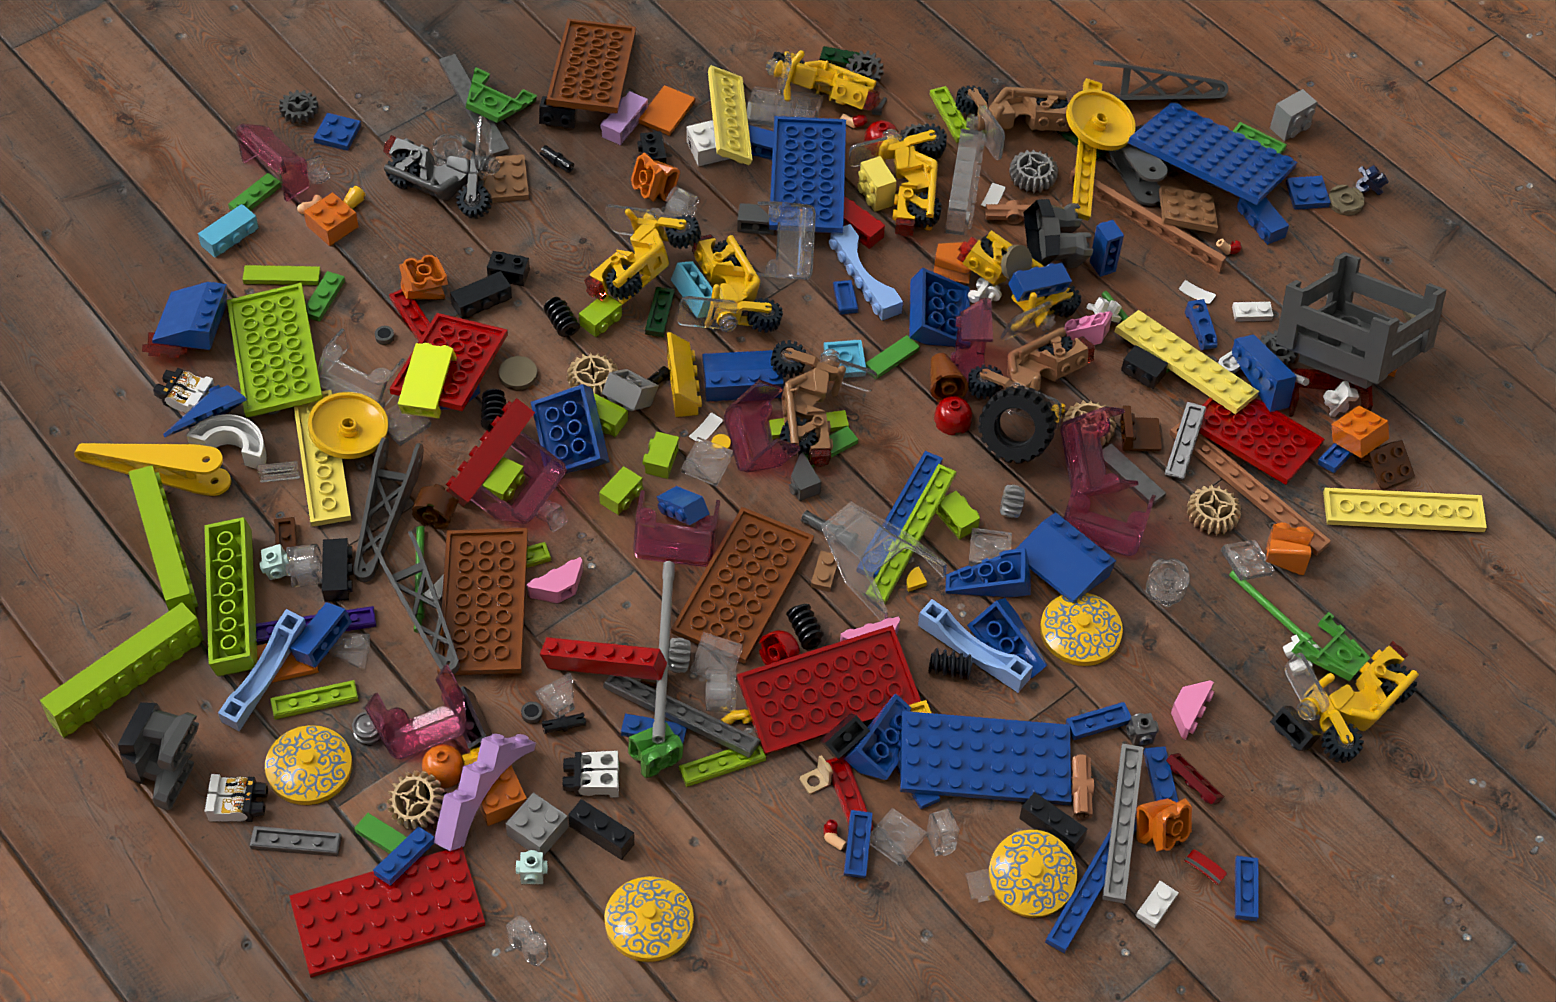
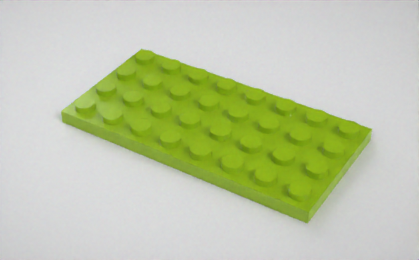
M302 283L228 299L227 306L241 394L246 398V401L243 402L246 418L323 399Z

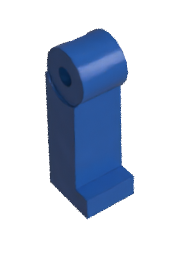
M1205 300L1188 301L1185 315L1186 318L1190 319L1200 349L1217 348V336ZM1199 305V308L1193 309L1194 306Z

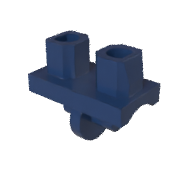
M1375 165L1367 170L1363 166L1360 167L1358 170L1364 177L1357 181L1356 188L1362 193L1368 192L1371 188L1378 195L1382 194L1383 190L1381 187L1389 183L1386 175L1383 172L1380 173Z

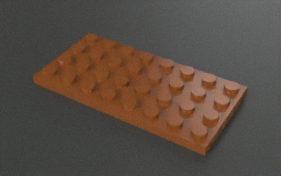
M567 18L546 105L618 114L636 27Z
M741 507L673 624L671 633L746 664L811 547L814 535Z
M528 528L447 530L442 611L460 662L459 670L453 675L522 673ZM441 627L440 636L446 638L444 629ZM439 641L438 654L446 657L449 646ZM437 667L438 676H444L439 667Z

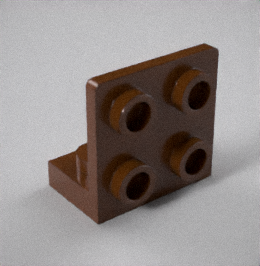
M1123 405L1120 416L1122 450L1161 451L1159 419L1135 417V414L1131 413V406Z
M1403 440L1379 446L1363 458H1360L1361 462L1369 461L1372 464L1380 489L1415 476Z

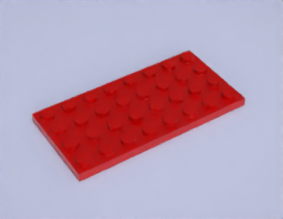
M893 625L736 675L765 755L824 736L850 713L856 714L863 723L874 720L894 694H897L908 705L921 702Z
M462 846L452 851L444 850L420 857L391 886L375 876L372 871L289 895L310 978L486 926Z

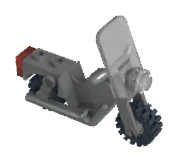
M484 116L478 117L476 145L467 140L462 141V146L473 152L471 161L467 158L448 156L446 164L435 166L434 156L429 152L430 149L424 145L417 146L407 138L402 140L392 135L385 142L383 150L389 158L393 159L392 162L388 161V164L384 166V171L393 185L400 189L402 187L408 189L407 186L413 187L445 201L451 199L458 192L460 196L456 197L458 208L464 215L469 218L474 217L475 219H478V216L484 217L483 213L487 214L489 212L487 209L492 207L490 205L492 203L491 195L484 187L483 177H487L488 174L493 175L497 173L500 169V163L498 158L490 155L491 126Z

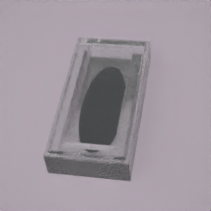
M298 461L257 465L260 482L300 478Z

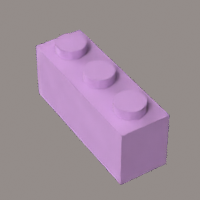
M629 91L625 97L621 98L618 114L611 113L607 119L602 121V137L621 145L639 123V118L648 107V99Z

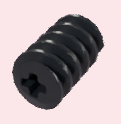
M553 297L545 303L543 307L544 312L559 336H572L580 329V323L577 322L576 317L570 307L567 306L565 300Z
M488 389L482 395L481 426L489 432L493 428L491 423L497 416L501 417L504 413L502 409L507 402L504 397V391Z
M801 604L790 608L786 615L792 628L795 630V634L798 636L801 647L806 650L816 648L821 643L824 632L820 630L821 626L817 623V618L813 617L814 612L811 610L810 604Z
M936 648L931 653L928 673L931 672L932 668H934L936 675L939 674L940 670L943 671V676H946L951 671L952 678L959 673L960 679H963L965 674H967L969 681L972 656L968 654L967 658L964 659L961 652L956 658L955 651H952L950 656H948L946 649L940 655L938 648Z

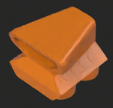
M643 153L637 157L631 177L632 187L635 190H641L642 197L649 198L653 202L657 196L663 201L670 202L673 199L680 170L660 161H653L646 153Z
M976 242L939 243L933 272L960 284H969L972 270L963 265L967 257L964 253L970 245L974 247Z
M425 255L421 260L408 258L399 265L402 276L401 289L406 299H445L441 286L448 285V281L438 257Z
M1282 522L1273 524L1266 547V562L1293 573L1304 575L1311 557L1310 544L1314 532L1302 526L1292 528L1289 524Z
M1166 798L1141 804L1137 807V840L1143 844L1153 840L1156 852L1171 850L1177 841L1184 842L1192 832V806L1186 798L1179 802Z

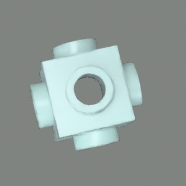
M281 544L261 550L262 562H260V569L263 574L266 573L270 580L290 575L289 566H291V559Z
M535 850L521 852L520 861H516V874H520L521 884H543V876L548 872V861H544L543 852Z

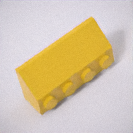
M667 332V360L670 370L675 417L698 415V407H702L701 395L697 396L700 388L699 380H695V377H697V366L693 365L695 351L691 350L690 342L671 332Z

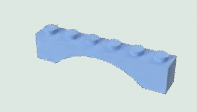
M851 224L843 226V233H831L829 239L831 249L835 250L839 261L845 265L847 273L850 276L852 275L857 288L862 290L865 300L869 301L872 305L873 312L882 321L901 314L903 301L896 290L874 279L862 266L857 253L859 236Z
M933 599L921 610L918 620L919 627L959 654L962 652L965 658H967L968 654H971L974 664L1017 693L1030 680L1033 669L1032 665L1017 655L1007 654L984 644L962 627L948 609Z
M287 609L284 611L275 625L272 635L256 665L243 683L229 695L218 712L222 723L237 731L241 730L291 653L289 647L305 629L306 623L303 617Z

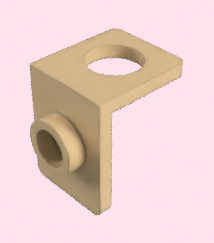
M821 755L818 757V768L800 776V781L808 794L811 795L831 785L833 770ZM810 777H816L820 783L813 787L807 783V780Z

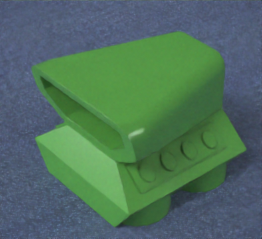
M665 722V741L661 744H656L652 741L653 727L629 737L628 753L634 760L641 761V775L645 778L655 776L663 768L671 767L682 759L683 744L681 739L673 733L667 722Z

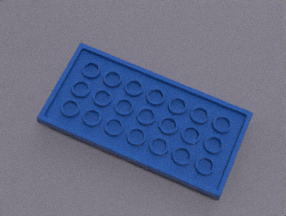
M774 116L769 230L843 233L846 119Z
M902 711L900 792L1026 802L1036 792L1051 804L1070 806V725Z

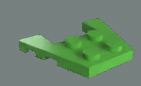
M476 67L466 102V109L498 123L536 102L537 95L523 89L515 99L486 86L485 83L489 80L490 73Z
M1328 612L1320 620L1318 626L1334 638L1321 651L1302 638L1291 652L1351 681L1366 662L1369 661L1370 657L1354 639L1350 640L1344 633L1345 628L1341 624L1337 625L1333 621L1334 616Z

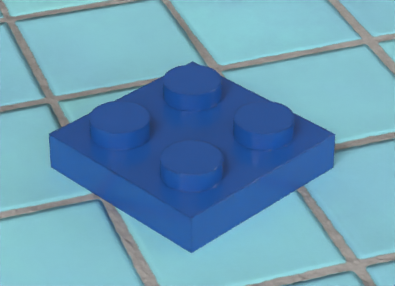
M327 113L314 136V143L348 151L361 127V121Z
M1322 176L1287 178L1286 186L1294 210L1330 206L1331 202Z

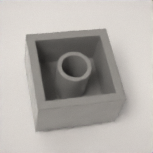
M1303 89L1276 104L1270 129L1283 141L1295 137L1303 130H1307L1312 124L1311 121L1315 113L1317 101Z
M628 369L609 373L602 394L606 395L608 400L615 403L619 402L624 405L625 409L634 411L652 405L659 385Z
M534 792L506 823L508 837L527 850L543 852V856L568 829L567 815Z

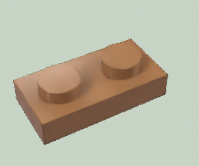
M820 551L811 581V588L831 591L840 555Z

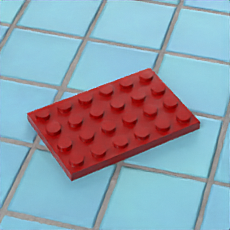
M436 313L418 343L449 346L454 349L457 357L456 361H450L438 403L439 406L463 412L507 338V329ZM413 352L389 388L390 394L400 396Z
M1209 398L1202 405L1206 406L1207 409L1199 431L1200 434L1285 485L1322 446L1325 440L1279 411L1270 412L1264 402L1257 398L1236 414L1212 398Z

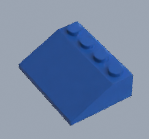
M922 268L910 279L909 338L926 345L969 347V287Z
M205 282L171 292L152 343L210 350L227 305V284Z
M773 350L702 354L706 402L781 398L784 385L783 374L781 373L779 376L777 374L778 370L774 371L773 366H771Z
M582 384L531 402L532 410L535 412L534 420L547 476L589 469L610 462L593 388Z
M1056 512L1043 520L1016 548H1026L1029 568L1072 603L1107 579L1116 562L1113 557Z

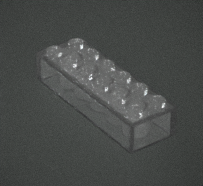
M961 129L945 233L967 236L968 229H972L973 218L970 217L974 216L975 205H972V203L975 204L977 191L974 190L978 189L979 178H976V176H980L981 165H978V163H982L983 152L980 150H984L985 139H982V131Z

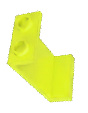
M429 343L415 344L398 401L402 414L440 418L441 410L438 403L450 361H456L457 359L453 348L446 345L434 346Z

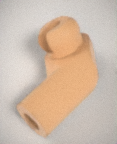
M314 195L312 201L301 203L297 207L298 212L304 214L306 209L320 201L322 197Z

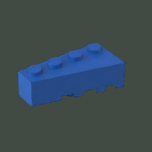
M1254 334L1235 338L1232 356L1235 357L1252 386L1259 391L1258 395L1268 410L1272 412L1289 408L1297 376Z

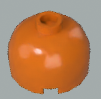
M446 744L430 748L423 757L422 771L427 772L428 775L432 774L435 776V780L441 782V788H449L459 782L464 766L460 751Z

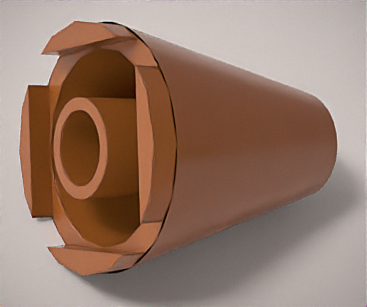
M935 354L931 358L930 365L931 396L938 403L949 396H962L963 398L968 391L967 379L947 354Z

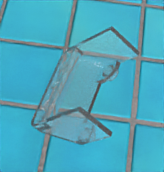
M757 201V205L769 206L768 213L770 219L773 222H778L776 259L768 261L766 273H757V275L765 278L810 279L813 273L816 217L814 207L812 205L789 202Z
M341 328L323 349L319 361L318 372L322 391L331 390L332 394L341 392L360 393L374 399L384 408L394 396L390 394L389 388L403 368L406 360L402 358L392 371L386 368H377L370 375H367L339 361L348 350L345 330Z

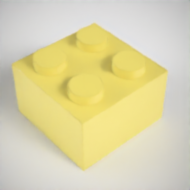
M881 156L861 162L857 186L859 192L865 196L867 205L871 206L874 212L894 206L897 181Z

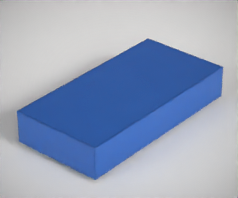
M852 280L833 282L839 315L858 313Z

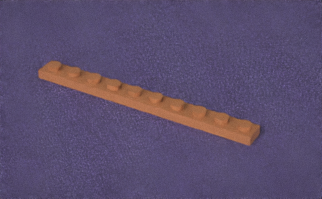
M1075 168L1071 171L1069 184L1074 186ZM1094 179L1093 198L1214 271L1218 273L1222 271L1226 257L1220 252L1215 251L1173 225L1163 224L1159 216Z
M1180 423L1170 430L1169 435L1176 439ZM1198 434L1192 454L1276 523H1287L1292 528L1307 527L1314 532L1310 548L1311 552L1316 556L1330 545L1331 540L1202 434Z

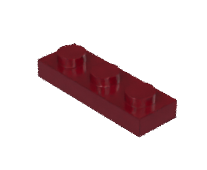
M1180 753L1171 754L1166 759L1170 764L1171 770L1186 779L1185 783L1190 788L1196 789L1201 794L1202 800L1206 803L1217 804L1225 797Z

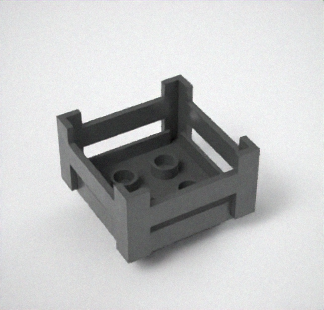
M1343 252L1335 257L1332 272L1307 287L1300 288L1301 281L1298 280L1286 285L1276 344L1299 353L1300 363L1367 389L1371 385L1379 384L1385 380L1388 374L1418 354L1425 353L1434 347L1446 289L1429 283L1426 285L1424 296L1418 295L1360 273L1361 258ZM1354 292L1416 316L1403 323L1398 318H1390L1353 304ZM1328 294L1324 307L1319 310L1308 307Z

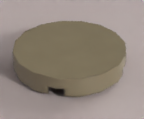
M1337 185L1331 189L1328 195L1331 202L1329 207L1340 215L1350 216L1359 213L1363 208L1365 199L1360 190L1355 187H1348L1349 185Z
M1014 244L1007 249V253L1002 257L1001 269L1008 281L1011 280L1012 275L1016 271H1026L1032 267L1031 253L1024 245Z
M523 356L510 357L499 368L500 382L507 388H513V390L529 388L534 384L538 375L535 363Z

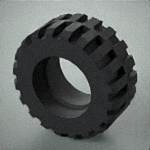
M1020 385L1017 388L1013 386L1007 387L1005 390L997 392L983 407V412L979 417L981 424L978 427L979 433L983 435L980 439L982 443H987L988 447L986 449L989 453L991 451L996 453L994 457L997 459L1002 457L1005 458V462L1011 463L1015 461L1016 464H1022L1024 461L1030 462L1035 457H1039L1052 441L1057 422L1054 421L1056 414L1055 411L1050 409L1052 407L1050 401L1046 402L1043 399L1045 396L1042 393L1036 394V389L1031 387L1025 389V386ZM1009 408H1019L1026 411L1032 417L1035 424L1033 436L1026 441H1016L1009 438L1002 430L1000 418L1004 411Z

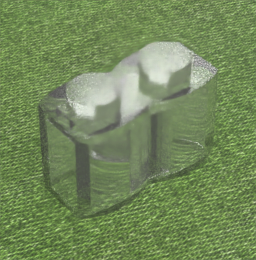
M518 915L506 925L510 944L515 949L522 951L528 963L537 967L549 957L545 938L532 929L527 919Z

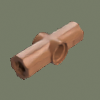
M1010 200L1006 204H986L985 218L986 220H1006L1007 223L1015 225L1024 220L1023 212L1030 205H1023L1017 200Z
M1079 754L1072 757L1071 762L1073 817L1078 820H1086L1092 818L1094 779L1091 778V758Z

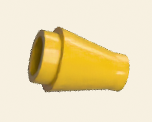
M354 186L349 189L343 201L353 209L364 201L366 194L361 188Z

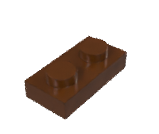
M295 517L274 519L275 545L281 544L289 556L297 555Z

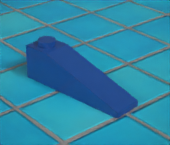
M220 385L214 386L209 389L210 393L195 404L163 435L168 437L191 428L209 417L231 412L245 402L246 398L229 385L220 387Z
M1026 548L1005 550L1000 552V555L997 557L983 559L980 564L972 567L968 565L946 574V593L997 597L1031 595V576Z
M1006 598L996 600L967 625L976 638L984 644L998 651L1017 655L1032 665L1031 678L1048 666L1019 615Z
M894 694L867 727L870 731L849 750L844 760L861 774L883 780L888 779L899 760L902 711H910L911 707L897 694Z

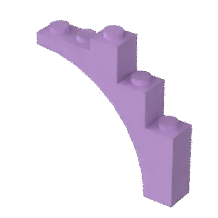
M492 734L482 738L477 762L463 766L458 790L444 794L434 843L449 851L458 849L461 846L464 847L473 818L491 786L513 762L523 755L534 751L536 742L529 740L523 734H517L510 738H505L500 734Z

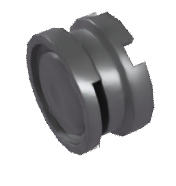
M362 712L353 720L354 738L361 745L362 743L367 744V746L374 745L383 737L382 720L376 713Z

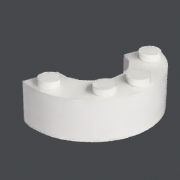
M232 414L212 416L196 424L187 434L189 444L215 448L226 444L236 445L242 448L241 452L245 466L262 471L265 468L267 454L262 434L252 421L242 416Z

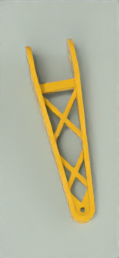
M80 443L74 453L75 457L81 462L129 475V471L153 465L154 472H159L163 485L195 494L217 496L226 492L231 485L230 474L220 468L223 463L221 452L211 446L197 444ZM218 480L216 484H212V481Z

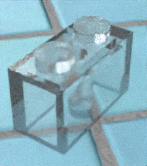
M950 808L929 814L926 835L935 856H946L956 850L960 830Z

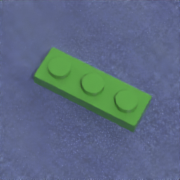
M269 173L265 174L228 203L229 209L233 210L243 204L250 211L282 187L281 181Z
M329 271L326 272L306 304L309 319L319 322L322 320L344 284V276Z

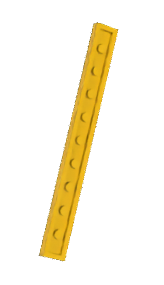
M1086 78L1083 83V90L1096 89L1102 91V83ZM1078 138L1072 203L1080 205L1079 209H1075V213H1078V218L1088 221L1091 217L1097 148L1086 144Z

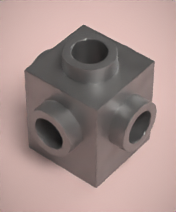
M1138 713L1131 716L1129 724L1126 726V731L1132 745L1142 746L1154 743L1159 728L1157 721L1153 720L1151 713Z

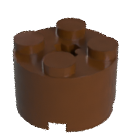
M434 484L433 487H422L412 507V516L424 526L428 527V524L435 525L434 529H446L451 522L459 500L445 491V487L440 484Z

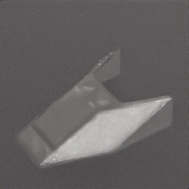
M852 501L821 525L844 582L880 621L888 618V611L874 581L873 574L902 550L910 549L923 556L943 578L946 576L947 563L905 530Z

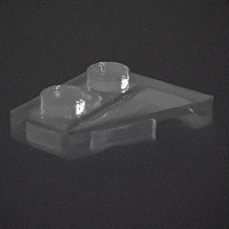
M343 633L327 655L338 658L347 665L352 664L358 667L359 671L366 673L371 639L370 634Z
M571 673L535 691L537 698L556 719L575 709Z

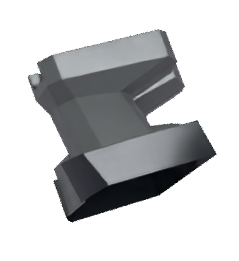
M1039 199L1023 212L1027 248L1032 258L1043 266H1047L1052 261L1062 260L1064 267L1077 268L1092 256L1093 248H1089L1090 245L1086 238H1091V234L1089 232L1073 233L1081 226L1082 219H1078V213H1075V209L1080 208L1078 203H1069L1062 208L1051 205L1049 199Z
M140 702L118 743L119 752L127 778L140 784L143 783L145 778L156 781L152 799L156 807L169 811L172 809L193 769L194 761L189 760L192 754L186 751L198 730L199 723L194 722L197 715L186 712L178 716L162 711L157 703Z

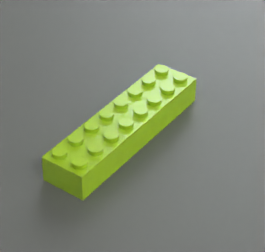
M153 465L129 471L168 611L183 603L197 616L195 607L199 606L159 472H154Z
M242 517L205 525L209 666L216 676L251 670L257 663L252 529L246 519Z
M180 603L43 697L40 702L48 721L64 738L68 734L74 733L84 723L91 721L104 709L110 708L118 699L127 696L131 690L140 684H144L151 676L164 670L167 665L174 660L180 659L184 653L191 648L197 647L204 640L197 617L183 603Z

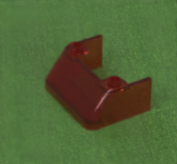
M1293 368L1291 371L1308 378L1309 384L1304 386L1295 382L1289 406V417H1293L1298 404L1299 387L1334 391L1345 380L1318 369ZM1349 382L1350 388H1355L1358 393H1361V406L1371 411L1373 407L1372 385L1365 389Z

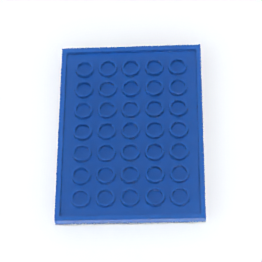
M1172 102L1130 136L1128 141L1129 144L1255 205H1258L1293 171L1297 164L1290 156L1278 154L1273 148L1263 147L1258 141L1249 140L1241 133H1235L1224 125H1218L1213 120L1203 118L1195 111L1184 109L1180 104Z

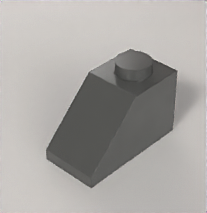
M740 203L737 232L774 235V230H769L770 215L759 205Z
M801 453L791 474V484H789L790 492L792 495H796L799 501L821 492V481L804 453Z

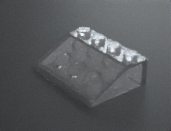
M754 86L747 107L748 123L753 126H760L762 124L774 128V116L820 118L824 95L791 91V100L787 102L784 100L783 90Z

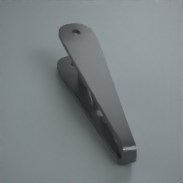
M1093 60L1094 65L1123 68L1120 93H1110L1120 100L1223 98L1228 93V85L1224 81L1123 62ZM1132 69L1147 83L1128 93ZM1140 71L1162 75L1150 81ZM1167 76H1175L1188 87L1175 94H1166L1155 83ZM1185 78H1187V79H1193V80H1198V81H1196L1195 83L1191 84V83H1189ZM1206 82L1213 89L1202 94L1195 87ZM1150 86L1158 92L1139 93ZM1191 89L1196 93V94H1184L1185 92H1187V91H1189V90H1191Z
M1129 143L1121 149L1108 151L1125 185L1136 201L1146 206L1159 204L1160 186L1156 182L1163 180L1167 175V167L1163 161Z
M382 437L374 458L353 568L355 577L360 582H368L374 578L380 564L374 546L380 541L378 547L383 556L417 482L424 454V447L421 443L416 444L405 474L384 470L389 453V439ZM381 479L402 482V485L386 497L381 485ZM378 491H380L383 501L375 506ZM397 496L393 509L391 510L389 502ZM386 506L390 517L385 530L373 538L370 531L372 516L382 507ZM367 537H369L370 540L368 544H366ZM373 547L375 556L370 562L365 564L363 554Z
M412 530L408 531V534L416 549L420 563L393 575L390 573L378 545L374 546L391 586L440 671L444 675L455 674L460 668V662L428 566ZM422 572L417 593L397 583ZM426 580L434 602L422 596ZM401 591L416 598L413 611ZM420 601L437 609L439 618L435 632L421 626L416 619ZM441 627L444 629L446 638L440 636ZM425 634L433 637L432 646ZM438 640L449 646L446 657L436 653Z

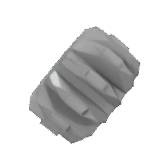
M1014 484L1005 486L1000 506L1001 515L1009 518H1018L1020 516L1025 497V489Z
M678 637L670 640L669 671L680 673L688 670L691 650L689 640Z

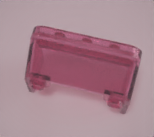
M242 123L235 128L242 162L246 163L258 155L280 175L284 200L286 202L310 187L305 159L293 152L273 134L269 127Z
M991 298L980 299L961 311L960 316H956V328L958 330L955 351L951 352L950 359L965 376L967 382L971 369H975L976 366L981 368L985 364L986 342H993Z
M760 379L733 402L724 413V422L731 440L737 468L746 473L780 467L800 450V446L777 438L770 444L764 422L772 415L771 401L783 389Z
M1104 406L1066 420L1061 425L1060 432L1070 487L1075 496L1086 497L1115 493L1139 485L1138 481L1120 479L1119 475L1115 473L1106 474L1100 437L1106 436L1110 431L1109 418L1125 413L1124 409Z
M521 432L511 444V447L526 457L522 463L524 474L530 478L526 486L512 505L499 499L483 486L474 494L471 501L495 519L527 524L535 517L566 474V466L552 453L524 432Z
M1079 472L1073 485L1064 519L1100 548L1125 556L1135 555L1140 547L1156 496H1151L1146 513L1134 511L1129 515L1127 523L1089 511L1091 505L1090 498L1086 494L1078 492L1083 473Z
M641 490L635 521L634 555L639 559L671 561L677 564L702 567L708 566L715 551L720 521V500H716L714 516L707 515L698 520L695 527L656 523V513L650 508H645V491Z
M448 664L443 666L435 679L442 691L441 697L445 704L444 706L410 719L406 711L396 707L387 710L378 692L373 694L365 706V710L388 752L395 759H404L458 738L465 732L467 721L463 692Z

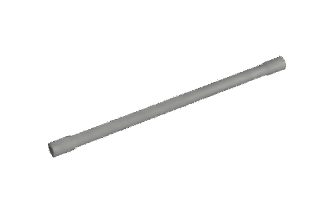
M671 561L663 563L662 573L663 589L659 649L667 661V666L661 681L657 680L655 716L652 730V741L656 744H661L665 741L666 730L665 711L672 593L675 577V564Z

